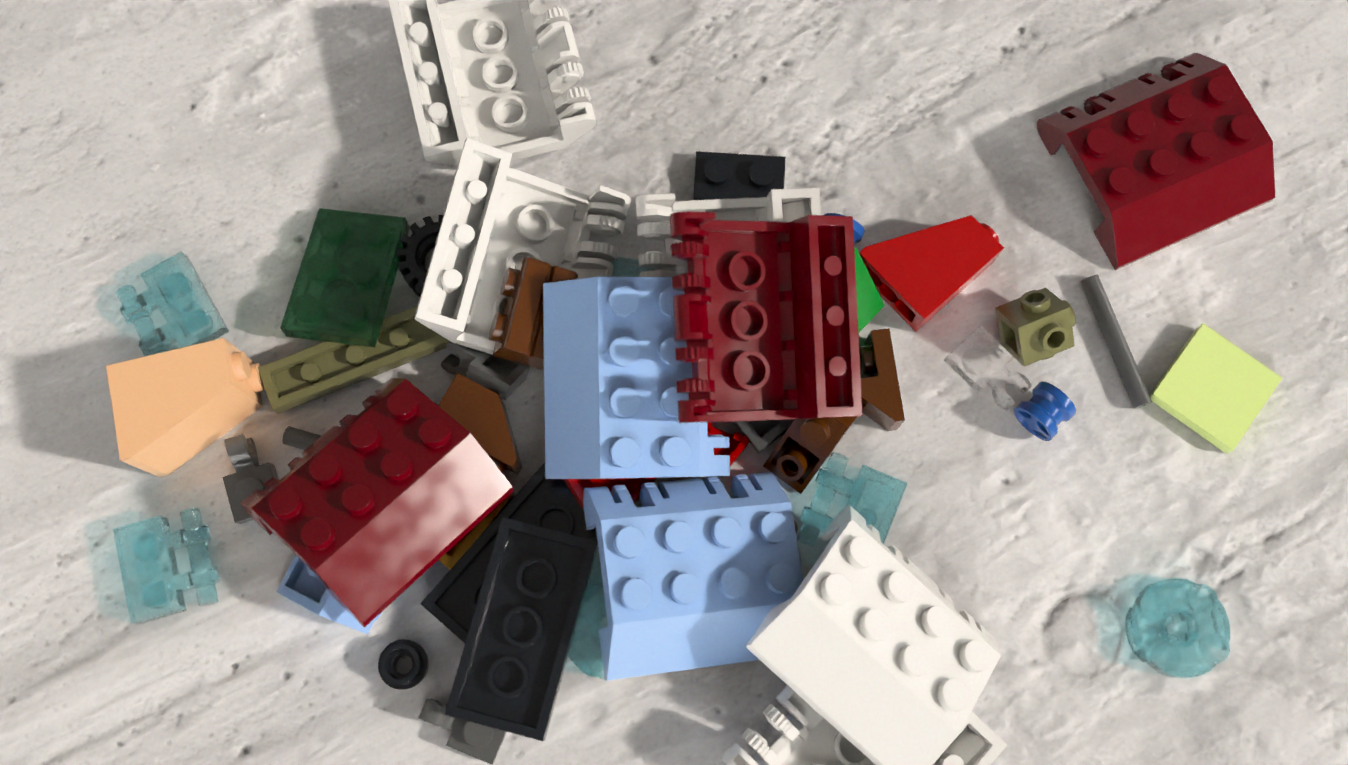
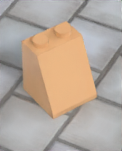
M220 338L106 365L120 461L157 477L170 475L263 407L260 391L265 390L258 370V367H261L260 364L252 361L246 356L244 351L237 349L225 338Z

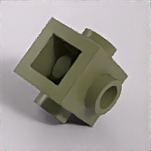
M1047 288L1026 292L1018 299L995 307L1001 346L1024 367L1040 360L1049 359L1055 354L1075 346L1072 328L1076 324L1074 311L1067 301H1062Z

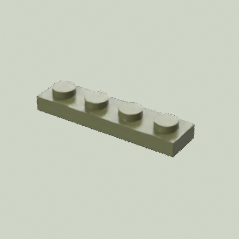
M415 306L258 367L271 408L274 412L280 414L447 348L446 345L449 340L416 321L414 318L418 306Z

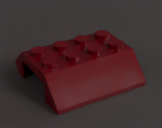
M1193 53L1177 60L1175 63L1172 62L1163 66L1162 70H1160V76L1152 75V73L1149 74L1148 72L1138 77V79H1132L1100 93L1099 96L1095 95L1084 100L1085 112L1074 108V106H1069L1062 109L1061 113L1055 112L1037 121L1038 134L1050 156L1056 154L1061 145H1064L1105 219L1095 229L1094 234L1114 270H1118L1264 205L1275 198L1273 140L1226 64L1205 55Z
M689 211L670 214V237L682 241L671 245V256L687 261L688 273H681L672 277L673 289L684 292L683 295L673 296L675 341L686 342L687 346L675 349V359L683 363H692V378L676 381L677 393L689 394V400L677 401L678 423L862 416L853 216L807 215L791 222L714 220L715 212Z
M391 378L375 391L377 396L370 395L362 402L364 410L360 414H347L339 421L341 427L333 426L302 452L303 458L296 457L288 463L290 472L282 479L271 477L263 484L266 488L264 491L257 489L240 503L245 511L269 535L274 533L321 579L331 596L364 628L514 491L513 486L473 435L411 382L402 378Z

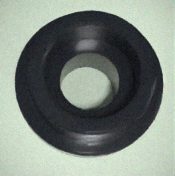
M407 639L396 640L387 645L378 661V670L382 680L388 686L399 690H406L417 686L425 678L429 667L428 656L424 648L417 642ZM403 655H408L413 663L411 670L406 674H401L396 666L398 659Z

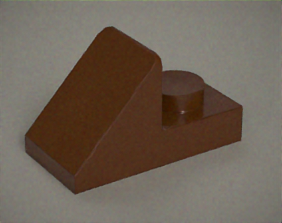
M890 328L871 330L864 342V346L859 347L862 374H869V377L861 378L862 402L866 404L862 413L885 430L894 431L902 425L905 417Z

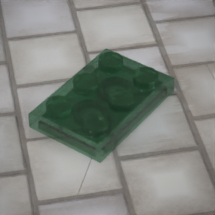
M319 208L280 327L286 337L375 348L397 274V263L400 262L396 256L397 248L404 247L400 239L403 234L408 235L410 229L406 218Z

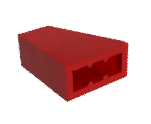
M970 215L866 246L859 254L879 295L917 332L991 266L1004 247L999 243L996 232L985 223H979Z

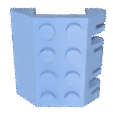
M590 277L543 283L545 479L730 476V455H714V448H729V437L708 435L707 423H678L677 401L689 400V394L677 393L676 381L692 378V363H683L675 359V349L687 346L686 342L675 341L673 296L683 295L684 292L673 289L672 277Z
M772 472L753 473L749 476H746V474L734 475L731 481V492L734 499L730 498L718 477H707L704 482L701 478L661 481L658 483L657 488L654 482L642 483L640 489V503L642 507L638 508L635 507L625 485L612 486L611 493L607 486L584 489L583 506L586 530L596 527L608 621L607 627L599 629L605 681L759 660L746 648V645L770 610L791 599L803 582L791 501Z

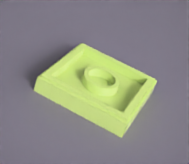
M1202 323L1192 333L1149 395L1153 403L1227 454L1235 449L1282 380V377Z

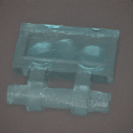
M182 251L140 274L148 290L138 295L133 285H126L116 291V295L122 304L119 310L126 323L133 324L140 337L138 345L144 356L169 351L171 345L175 342H178L180 348L212 341L230 332L190 259ZM157 308H159L167 322L158 329L150 317Z
M832 452L826 468L821 467L815 482L819 485L810 507L805 506L799 521L803 524L797 536V541L811 547L815 546L820 531L824 533L834 519L828 515V511L835 494L839 493L848 497L845 507L850 505L866 520V526L871 524L879 531L881 543L884 545L908 483L866 465H862L856 480L853 481L843 475L849 458L840 453Z
M190 508L181 511L180 517L183 529L173 532L170 530L168 518L161 515L113 529L131 624L139 625L187 611L183 592L195 589L199 606H207L219 602L215 585L220 582L218 569L215 566H211L207 542L211 541L209 526L203 525L200 508ZM187 547L191 571L179 574L175 550Z

